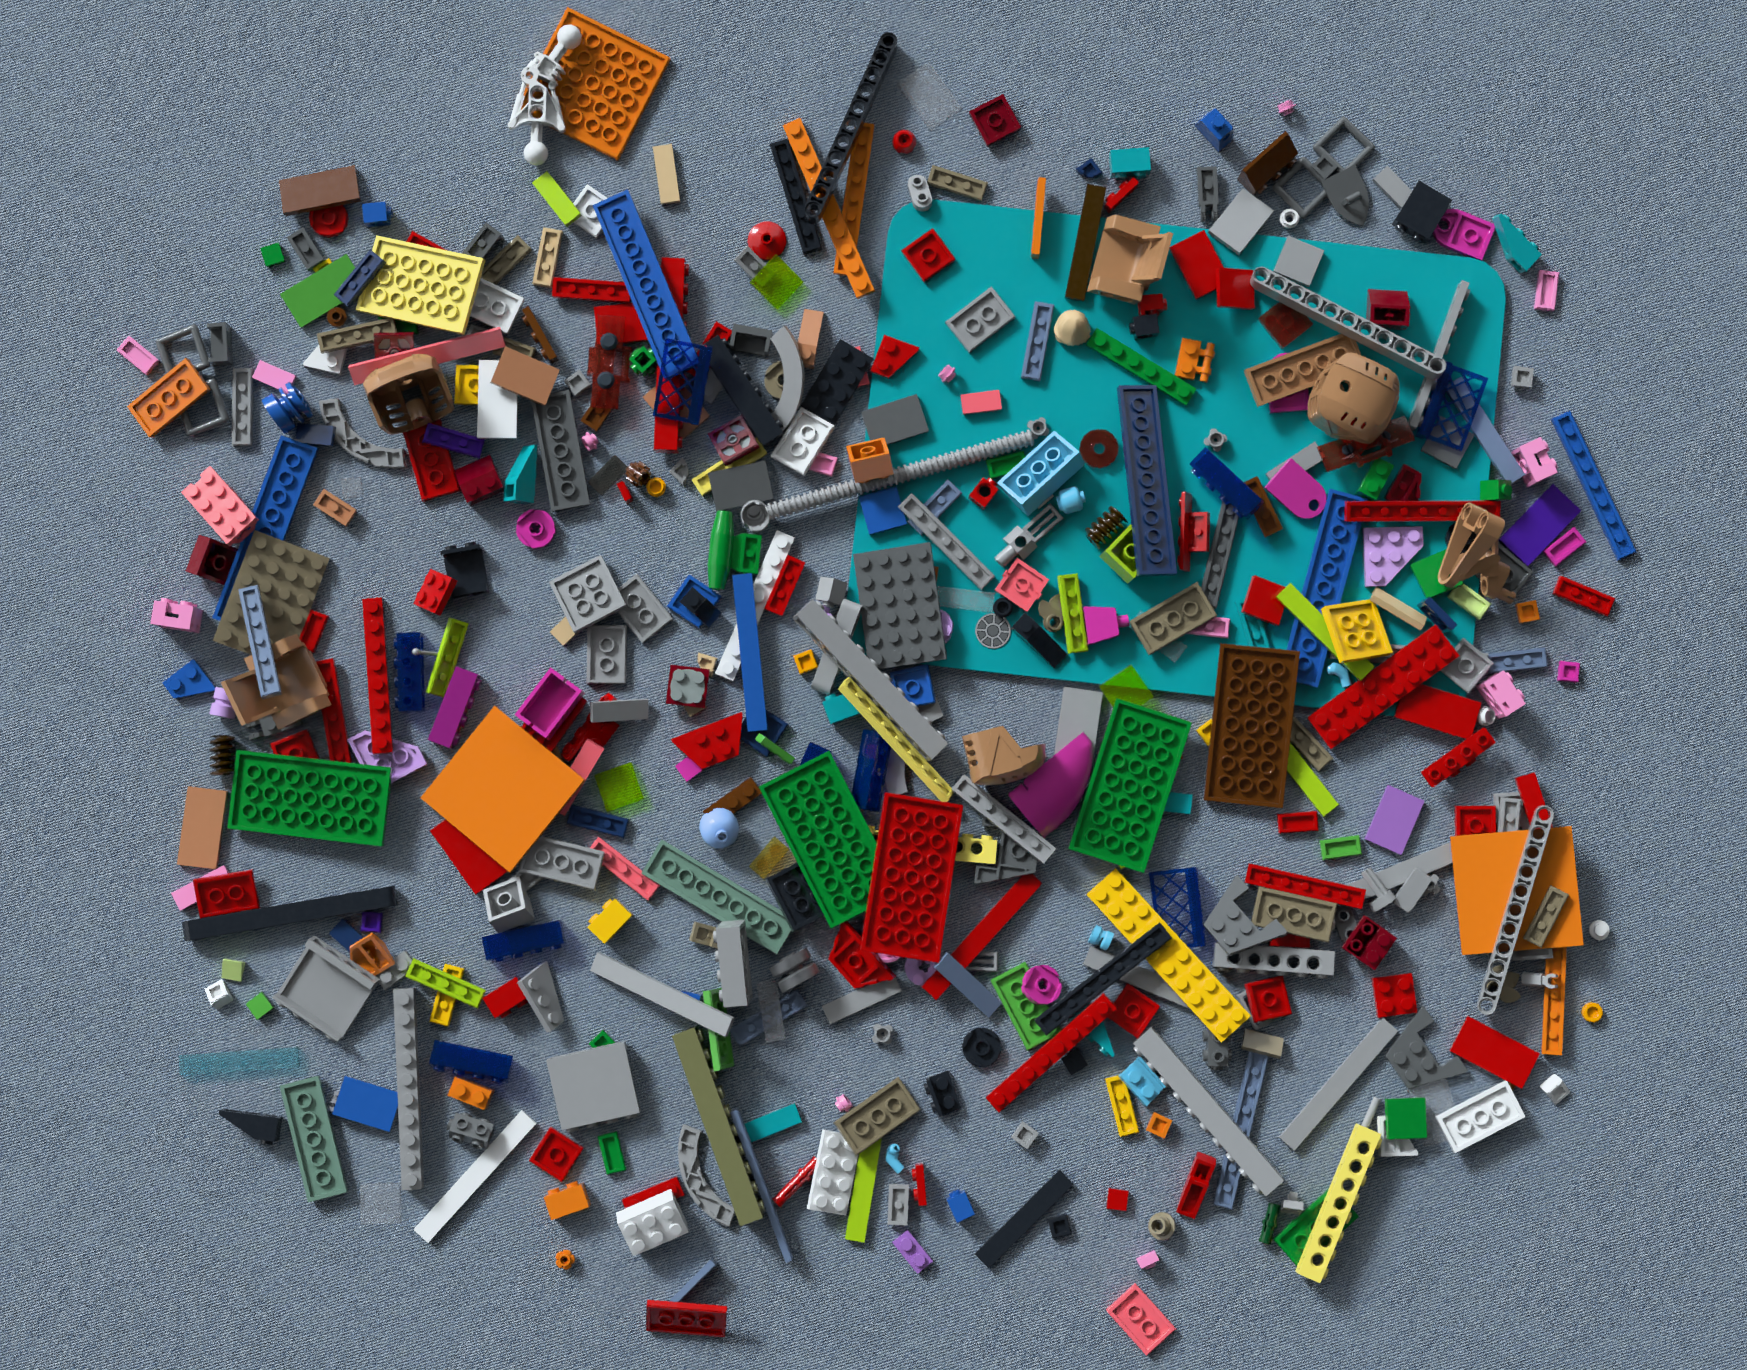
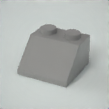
M520 876L483 890L488 920L497 933L535 920L531 901Z

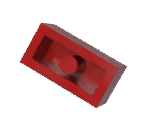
M519 976L482 998L494 1018L500 1016L503 1019L512 1013L510 1009L516 1005L520 1008L528 1003V1000L517 984L521 980Z

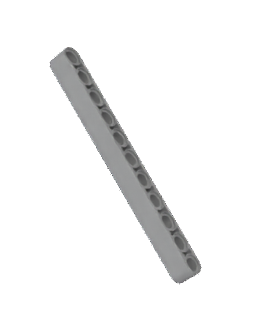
M1258 267L1253 271L1250 284L1255 290L1429 379L1436 380L1445 371L1446 362L1441 357L1265 267ZM1256 276H1262L1264 281H1258ZM1273 285H1279L1282 289L1276 290ZM1290 294H1297L1299 299H1293ZM1312 302L1316 304L1317 307L1311 308L1308 305V303ZM1326 312H1332L1334 317L1327 316ZM1343 321L1351 322L1352 326H1346ZM1361 330H1367L1369 335L1362 334ZM1378 339H1385L1387 344H1381ZM1396 348H1402L1404 353H1399ZM1414 356L1420 357L1422 362H1416ZM1431 366H1437L1440 371H1434Z
M1546 805L1538 806L1534 811L1477 1000V1007L1484 1015H1490L1496 1009L1554 818L1553 810ZM1541 809H1547L1550 813L1546 820H1541L1538 816ZM1536 828H1541L1544 832L1543 837L1540 839L1533 837V831ZM1531 847H1535L1538 850V855L1535 858L1527 856V850ZM1529 866L1532 868V874L1529 877L1522 876L1521 870L1523 867ZM1520 885L1526 887V894L1523 896H1518L1515 892L1516 888ZM1512 905L1520 906L1521 911L1518 915L1510 913ZM1513 924L1515 931L1512 934H1506L1504 932L1505 925ZM1501 943L1509 945V950L1506 953L1498 951V946ZM1495 962L1503 963V970L1500 972L1493 971V964ZM1488 982H1497V989L1489 991L1487 989ZM1484 1000L1492 1002V1007L1489 1010L1481 1008V1003Z

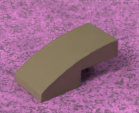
M694 921L689 941L718 949L717 943H714L713 931H716V927Z

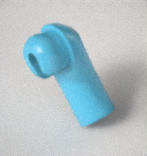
M1332 663L1327 666L1326 670L1329 675L1335 674L1339 676L1342 688L1352 685L1348 670L1338 663Z
M890 1144L886 1150L885 1160L898 1174L905 1168L898 1160L900 1147L898 1144Z

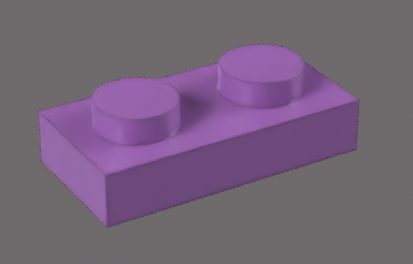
M908 1229L892 1241L917 1274L933 1262Z

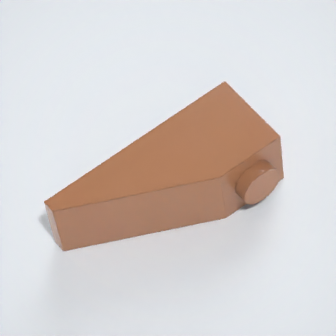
M804 309L797 343L804 368L814 369L824 314L821 311Z

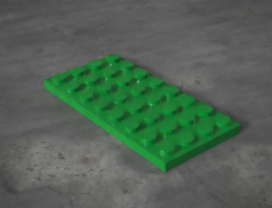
M1116 698L1068 849L1142 873L1145 872L1192 722Z
M237 750L227 828L384 846L393 768Z
M827 751L759 786V789L830 928H833L866 911L877 843L830 751Z

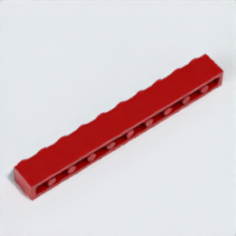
M661 257L662 271L684 321V314H688V302H685V295H688L689 284L685 283V278L689 276V264H686L685 258ZM658 363L654 451L655 453L679 454V448H682L683 437L679 436V430L683 429V417H680V410H684V398H681V391L685 390V379H682V374L665 380Z

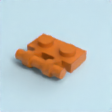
M1182 338L1175 376L1193 381L1195 373L1201 374L1200 381L1207 383L1208 377L1212 372L1210 367L1215 356V344L1207 343L1206 350L1200 349L1202 341ZM1199 356L1204 357L1203 367L1197 366Z

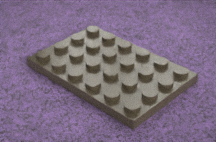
M254 530L213 641L252 655L238 589L258 585L260 589L271 644L295 634L300 637L330 558Z

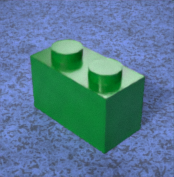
M1375 457L1355 495L1367 498L1368 501H1376L1394 465L1379 457Z

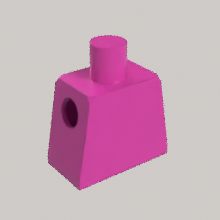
M1083 607L1088 645L1119 636L1120 627L1129 626L1128 615L1117 616L1116 608Z

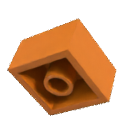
M885 438L846 446L855 483H867L872 479H884L894 474Z

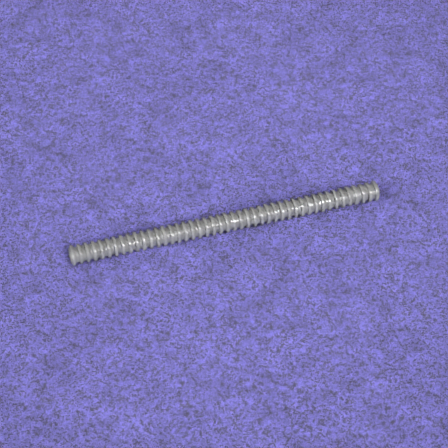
M1028 429L1025 433L1021 431V434L1015 433L1014 436L1010 434L1007 438L1003 436V439L997 438L996 441L994 439L991 442L986 441L985 444L980 443L979 446L975 444L972 448L968 446V449L962 448L961 451L957 449L954 453L950 451V454L944 453V456L940 454L938 457L933 456V459L927 458L926 461L922 459L919 463L915 461V464L909 463L908 466L905 464L901 468L898 466L897 469L893 468V475H889V477L884 479L876 478L867 483H855L852 479L848 483L847 481L844 484L838 483V486L834 484L831 488L827 486V489L821 488L820 491L815 490L813 493L812 491H809V494L803 493V496L797 495L796 498L792 496L791 499L785 498V501L781 499L778 503L774 501V504L768 503L767 505L769 515L772 520H775V517L779 519L782 515L786 517V514L792 515L793 512L797 514L800 510L804 512V509L810 510L811 507L816 508L818 505L819 507L822 504L828 505V502L832 504L835 500L839 502V499L845 500L846 497L851 498L853 495L857 497V494L863 495V492L869 493L870 490L874 492L875 489L881 490V487L885 489L888 485L892 487V484L898 485L899 482L904 483L906 480L907 482L910 479L916 480V477L922 478L923 475L927 477L928 474L934 475V472L938 474L941 470L945 472V469L951 470V467L957 468L959 465L962 467L963 464L969 465V462L975 463L976 460L980 462L981 459L986 460L987 457L992 458L994 455L997 457L998 454L1004 455V452L1010 453L1011 450L1015 452L1016 449L1022 450V447L1026 449L1029 445L1033 447V435Z

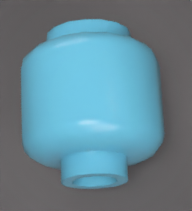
M1076 486L1060 490L1059 496H1056L1059 510L1065 514L1081 511L1083 503L1086 502L1084 492H1079Z

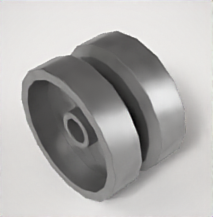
M807 947L797 953H791L779 960V963L769 968L773 977H779L786 973L787 977L778 982L782 993L820 972L816 963H810L803 967L802 964L811 958Z

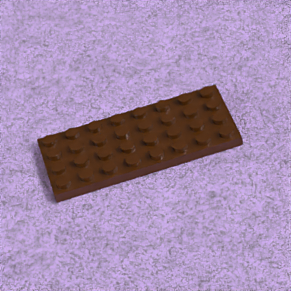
M1220 643L1203 800L1283 808L1300 651Z

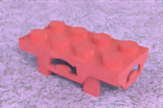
M209 466L200 474L201 479L195 485L189 484L181 493L228 546L240 543L255 529L256 522L259 519L220 475Z

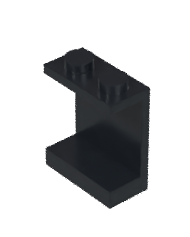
M1418 181L1392 225L1395 226L1397 231L1411 235L1414 241L1425 244L1452 200L1423 182Z
M469 542L464 544L465 547L457 548V545H452L440 551L444 557L446 575L457 580L450 599L489 593L483 550L480 544L476 545V542Z

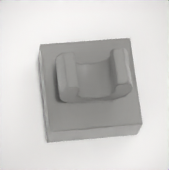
M1289 1192L1287 1194V1200H1283L1280 1204V1212L1300 1215L1303 1211L1304 1202L1297 1201V1192Z

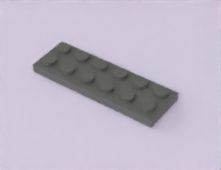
M570 390L550 393L545 406L531 401L551 511L556 512L591 505Z

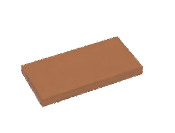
M188 786L177 865L218 869L228 791Z

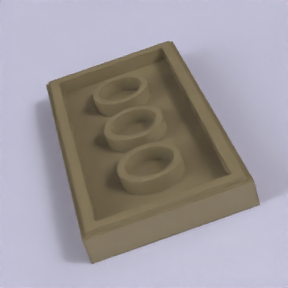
M1198 582L1130 620L1129 623L1147 654L1151 655L1213 619L1217 614Z
M1259 886L1251 922L1257 927L1265 928L1277 919L1287 930L1288 934L1329 942L1337 903Z
M897 1077L833 1123L855 1156H857L921 1109L900 1078Z

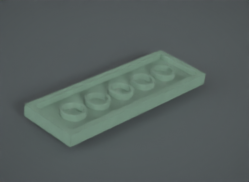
M320 1075L280 1085L307 1201L312 1202L348 1192Z

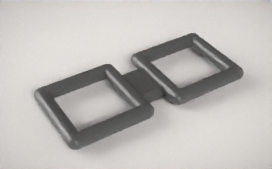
M1341 117L1313 145V150L1320 156L1314 164L1307 158L1301 157L1272 186L1273 191L1303 219L1327 197L1325 190L1303 209L1282 187L1302 167L1308 170L1320 183L1327 179L1334 171L1339 173L1345 170L1323 148L1343 126L1366 147L1345 169L1353 165L1357 168L1375 150V145L1346 117Z
M190 325L156 340V345L167 374L173 367L165 344L192 334L201 359V363L193 366L203 378L201 371L209 368L210 363L208 362V355L197 325ZM215 379L205 382L211 388L220 417L193 428L188 411L185 410L181 414V418L189 437L229 421V416Z

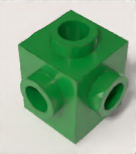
M642 346L631 354L629 360L632 365L630 367L637 375L641 373L644 377L647 374L650 376L657 370V360L651 348L647 350ZM643 361H648L646 365L642 366Z

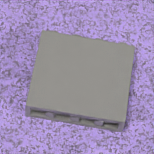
M313 936L306 942V948L278 993L273 995L272 998L276 1000L279 1006L287 1007L293 1011V1015L297 1018L309 1022L312 1028L324 1032L328 1039L338 1042L345 1036L380 979L318 937Z
M626 1041L554 1056L546 1060L561 1130L567 1129V1132L579 1130V1126L586 1125L587 1128L598 1126V1122L601 1121L613 1123L618 1121L619 1117L625 1116L626 1119L637 1117V1113H640L641 1107L639 1108Z

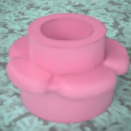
M1292 99L1277 106L1279 109L1278 113H1283V116L1294 112L1293 107L1296 104H1293Z
M949 364L944 367L938 375L942 382H950L955 377V367L952 368Z
M586 432L585 436L581 438L585 448L588 451L597 449L598 439L593 433L590 435Z
M844 1094L836 1097L837 1102L835 1105L841 1112H849V1109L853 1107L850 1100Z

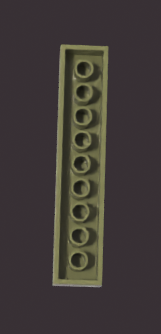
M694 1026L672 1035L739 1225L743 1226L762 1219L766 1209L762 1198L759 1199L758 1197L759 1189L755 1179L752 1180V1170L749 1162L744 1158L745 1151L742 1143L738 1141V1132L735 1124L731 1122L730 1105H725L723 1099L726 1096L723 1086H719L717 1083L718 1072L714 1071L711 1066V1052L703 1044L705 1040L702 1028L698 1030V1027Z

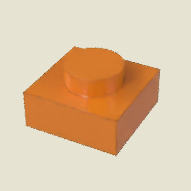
M1536 600L1515 604L1519 623L1540 619Z
M1153 1112L1146 1131L1165 1139L1173 1120Z

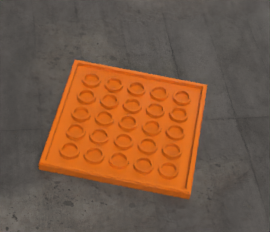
M567 7L543 53L549 56L558 44V31L563 26L573 25L580 30L582 34L580 45L574 49H568L558 62L566 72V75L560 74L562 80L556 79L558 86L555 88L566 131L562 134L619 161L671 58ZM539 79V83H541L547 88L550 96L552 97L551 91L548 87L549 83ZM527 87L524 91L525 97L521 110L529 102V88ZM536 91L533 94L535 99L543 97V93L540 91ZM538 110L532 113V117L536 119L541 118L543 115Z
M494 706L421 796V799L507 871L512 872L584 783L585 779L503 711Z
M1572 826L1550 828L1513 951L1584 945ZM1541 828L1533 831L1535 839H1540L1544 835ZM1529 830L1450 836L1462 955L1492 953ZM1535 847L1527 850L1529 858H1535L1538 855V850ZM1529 866L1523 867L1521 870L1522 876L1529 877L1532 874V868ZM1551 885L1569 894L1541 948L1523 939ZM1518 886L1515 890L1516 895H1525L1526 887ZM1512 905L1510 907L1512 915H1518L1521 911L1519 905ZM1507 924L1504 927L1506 934H1512L1515 931L1513 924ZM1501 943L1498 946L1499 952H1507L1509 950L1507 943Z

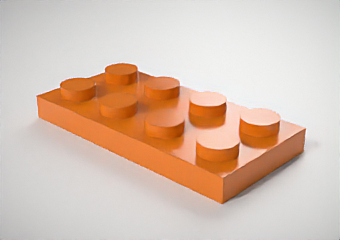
M185 358L127 407L148 437L153 438L211 389L191 361Z

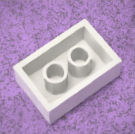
M672 1189L616 1213L617 1224L633 1256L689 1232L687 1221Z

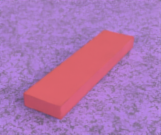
M587 739L571 768L586 781L604 748ZM583 784L560 811V814L566 815Z
M600 837L590 847L604 851L605 855L602 865L649 901L661 886L643 875L640 868Z

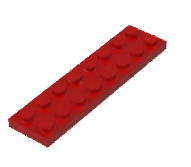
M1435 624L1370 671L1361 681L1358 680L1312 713L1307 719L1327 746L1332 749L1460 655Z

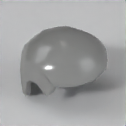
M751 500L743 505L740 514L742 523L753 532L762 531L768 527L770 515L766 504L759 500Z

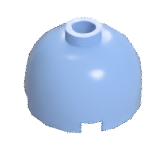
M715 808L708 814L703 815L700 820L699 830L702 839L708 846L723 849L736 841L739 834V824L731 811L725 808Z

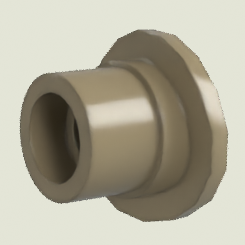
M1159 1212L1150 1218L1148 1229L1154 1238L1167 1240L1175 1232V1220L1170 1214Z

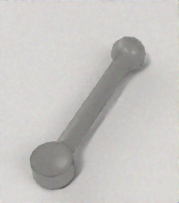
M418 648L412 650L414 656L419 654L437 656L438 652L421 651Z

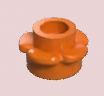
M563 1250L556 1254V1265L559 1268L567 1270L572 1267L575 1257L571 1251Z

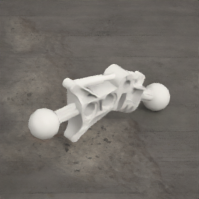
M565 25L559 29L557 34L558 44L549 56L535 52L534 60L530 61L528 66L521 71L522 85L515 100L508 128L514 131L519 126L531 125V141L526 145L523 153L525 160L534 166L545 163L548 158V149L542 143L543 126L554 127L560 133L566 131L555 88L558 86L556 79L562 80L560 74L566 75V72L558 62L568 49L576 48L582 40L580 30L573 25ZM539 79L549 83L548 87L551 91L552 97L550 96L547 88L541 83H539ZM527 87L529 88V102L521 110L525 97L524 91ZM534 92H542L543 97L541 99L533 98ZM534 111H541L543 113L542 117L539 119L532 117Z

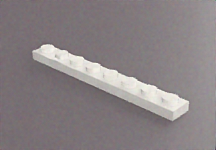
M778 530L774 535L753 584L757 626L795 540V537ZM737 624L715 674L733 682L741 665Z

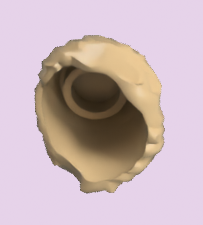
M1077 310L1064 311L1054 326L1056 340L1067 346H1079L1086 343L1090 337L1091 331L1088 319L1082 312Z

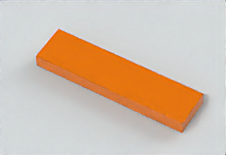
M1042 177L1038 178L1031 248V257L1033 259H1038L1040 254L1046 178Z

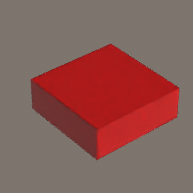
M625 482L617 483L626 504L632 502L633 498Z
M1108 1188L1106 1208L1126 1211L1129 1191Z

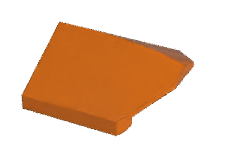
M373 933L350 946V959L375 976L395 964L385 942Z

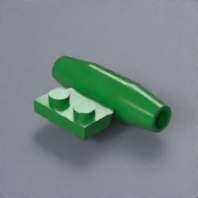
M717 511L710 535L707 568L709 589L725 590L730 568L738 573L758 574L762 535L742 533L734 536L733 513L729 511Z

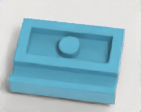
M1137 1057L1118 1076L1144 1106H1147L1166 1087L1141 1057Z

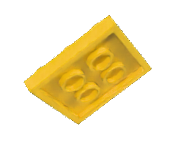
M1370 599L1324 606L1321 609L1340 664L1389 656L1393 653L1377 606Z

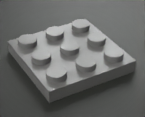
M602 555L549 581L575 634L627 607Z

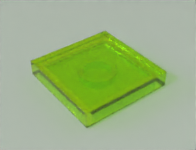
M775 254L749 283L778 310L804 281Z
M1132 664L1099 685V688L1112 707L1116 698L1141 706L1154 697Z
M632 762L594 775L607 812L644 800Z

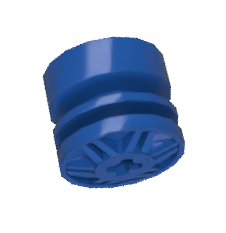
M291 382L285 384L289 393H286L282 387L279 388L282 396L280 399L273 393L262 399L264 407L284 434L296 428L293 420L294 417H297L302 423L305 421L301 414L302 412L308 418L313 416L308 401Z

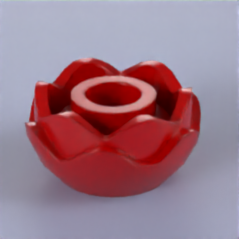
M909 130L896 132L892 139V144L898 153H911L917 143L915 135Z

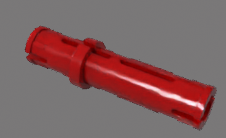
M815 1156L802 1169L799 1168L797 1170L798 1173L772 1198L780 1208L806 1181L809 1182L811 1180L810 1177L814 1174L817 1159Z

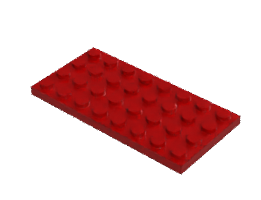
M888 792L884 793L860 945L861 951L939 963L963 805Z

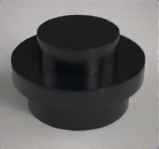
M999 598L993 604V612L1000 618H1005L1012 612V603L1006 598Z

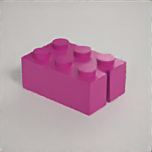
M550 667L514 715L550 741L585 693Z

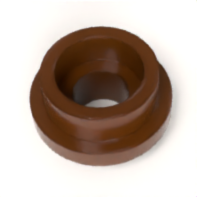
M335 307L329 310L327 320L332 326L340 327L345 324L347 314L342 308ZM335 314H340L338 320L333 319Z

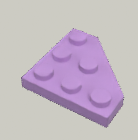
M1423 526L1362 529L1365 587H1385L1423 547Z
M364 730L347 739L360 764L393 768L391 784L428 765L420 748L393 739V753L373 755L371 732Z

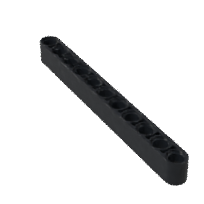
M886 32L880 37L805 204L804 216L809 224H817L821 221L895 56L897 37L891 32ZM887 42H890V43H892L893 45H892V46H886V45H884V44L887 43ZM878 59H884L885 62H884V63H879V62H877V60H878ZM874 75V76H877L878 78L875 79V80H872V79H870L869 77ZM868 92L871 95L863 96L862 93ZM861 109L863 110V112L856 113L854 112V110ZM848 126H854L855 129H854V130H848L847 127H848ZM845 142L848 146L841 147L839 144ZM834 159H838L841 162L838 164H833L831 161ZM831 176L833 179L826 181L824 177ZM818 193H823L826 196L823 198H818L816 195ZM811 210H816L818 213L816 215H810L808 212Z
M395 886L183 921L182 927L184 940L192 941L397 906L398 903Z

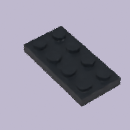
M840 339L802 402L801 407L835 426L874 358Z

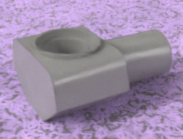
M1016 526L1003 538L1007 546L994 559L1004 568L1016 556L1024 560L1037 548V545L1019 526ZM1022 538L1025 540L1026 545L1022 548L1017 547L1015 540Z

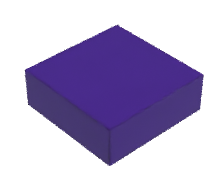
M362 911L361 931L382 933L383 913Z

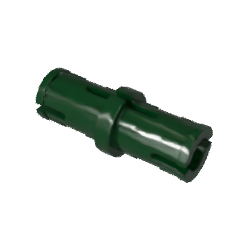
M1272 1202L1268 1203L1265 1219H1262L1263 1226L1258 1241L1271 1245L1274 1229L1278 1225L1276 1222L1281 1205Z

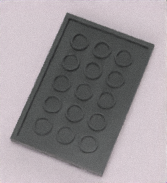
M931 542L853 554L860 605H863L861 616L867 657L873 659L878 664L879 670L946 660L947 653Z

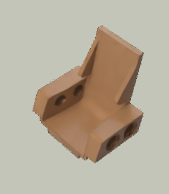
M1120 215L1107 217L1087 292L1132 304L1140 302L1143 291L1148 290L1151 283L1162 278L1173 233L1159 234L1161 226Z
M297 634L271 644L282 695L262 700L252 655L244 658L249 672L221 682L241 726L272 716L278 730L331 705L328 699L327 684L311 651H308L304 642L301 643Z

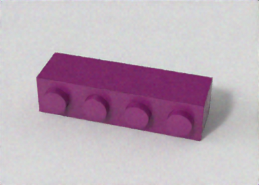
M457 666L455 667L430 732L429 741L451 749L458 745L461 737L459 735L460 729L465 727L468 719L466 713L468 709L472 708L475 698H473L474 692L479 690L482 683L480 675Z

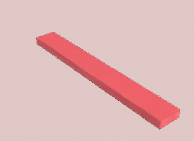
M501 327L352 364L348 368L354 385L364 383L366 377L375 369L412 356V354H428L435 357L438 364L503 348L506 344Z

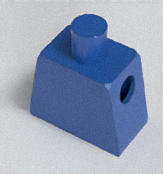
M1216 108L1208 112L1194 125L1218 152L1233 140V126Z

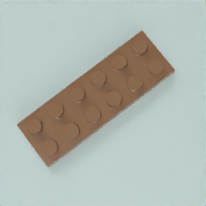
M1339 334L1245 369L1244 374L1255 403L1259 407L1313 387L1318 376L1330 363L1346 353H1357L1358 355H1361L1355 340Z

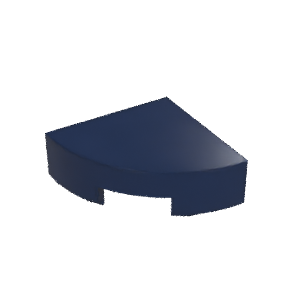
M1092 158L1075 170L1085 178H1097L1103 174Z

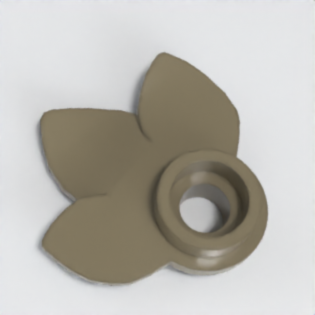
M1060 594L1053 596L1049 602L1041 600L1038 610L1040 616L1044 619L1043 625L1047 631L1057 632L1064 625ZM1051 619H1054L1055 624L1053 626L1050 625Z
M1501 965L1492 968L1495 972L1503 970ZM1506 973L1499 996L1501 1001L1511 1003L1521 997L1513 989L1520 977L1518 973ZM1488 982L1487 989L1490 991L1492 986H1495L1497 989V982Z

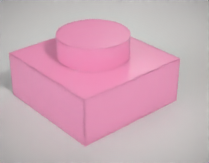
M1154 1250L1136 1258L1141 1269L1144 1267L1145 1269L1152 1268L1159 1261Z

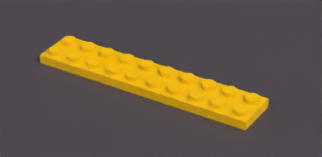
M1116 868L1086 894L1131 944L1159 922L1162 924L1172 939L1145 960L1221 1043L1251 1016Z

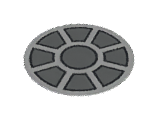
M990 613L979 619L975 633L978 641L983 646L999 648L1008 641L1011 629L1006 618H1000L994 613Z

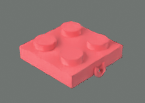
M1016 558L1009 570L1004 572L1002 580L994 591L1025 612H1028L1035 600H1038L1042 595L1041 591L1049 579L1019 558Z

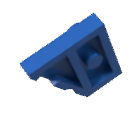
M195 659L162 682L174 699L205 692H214L216 687Z

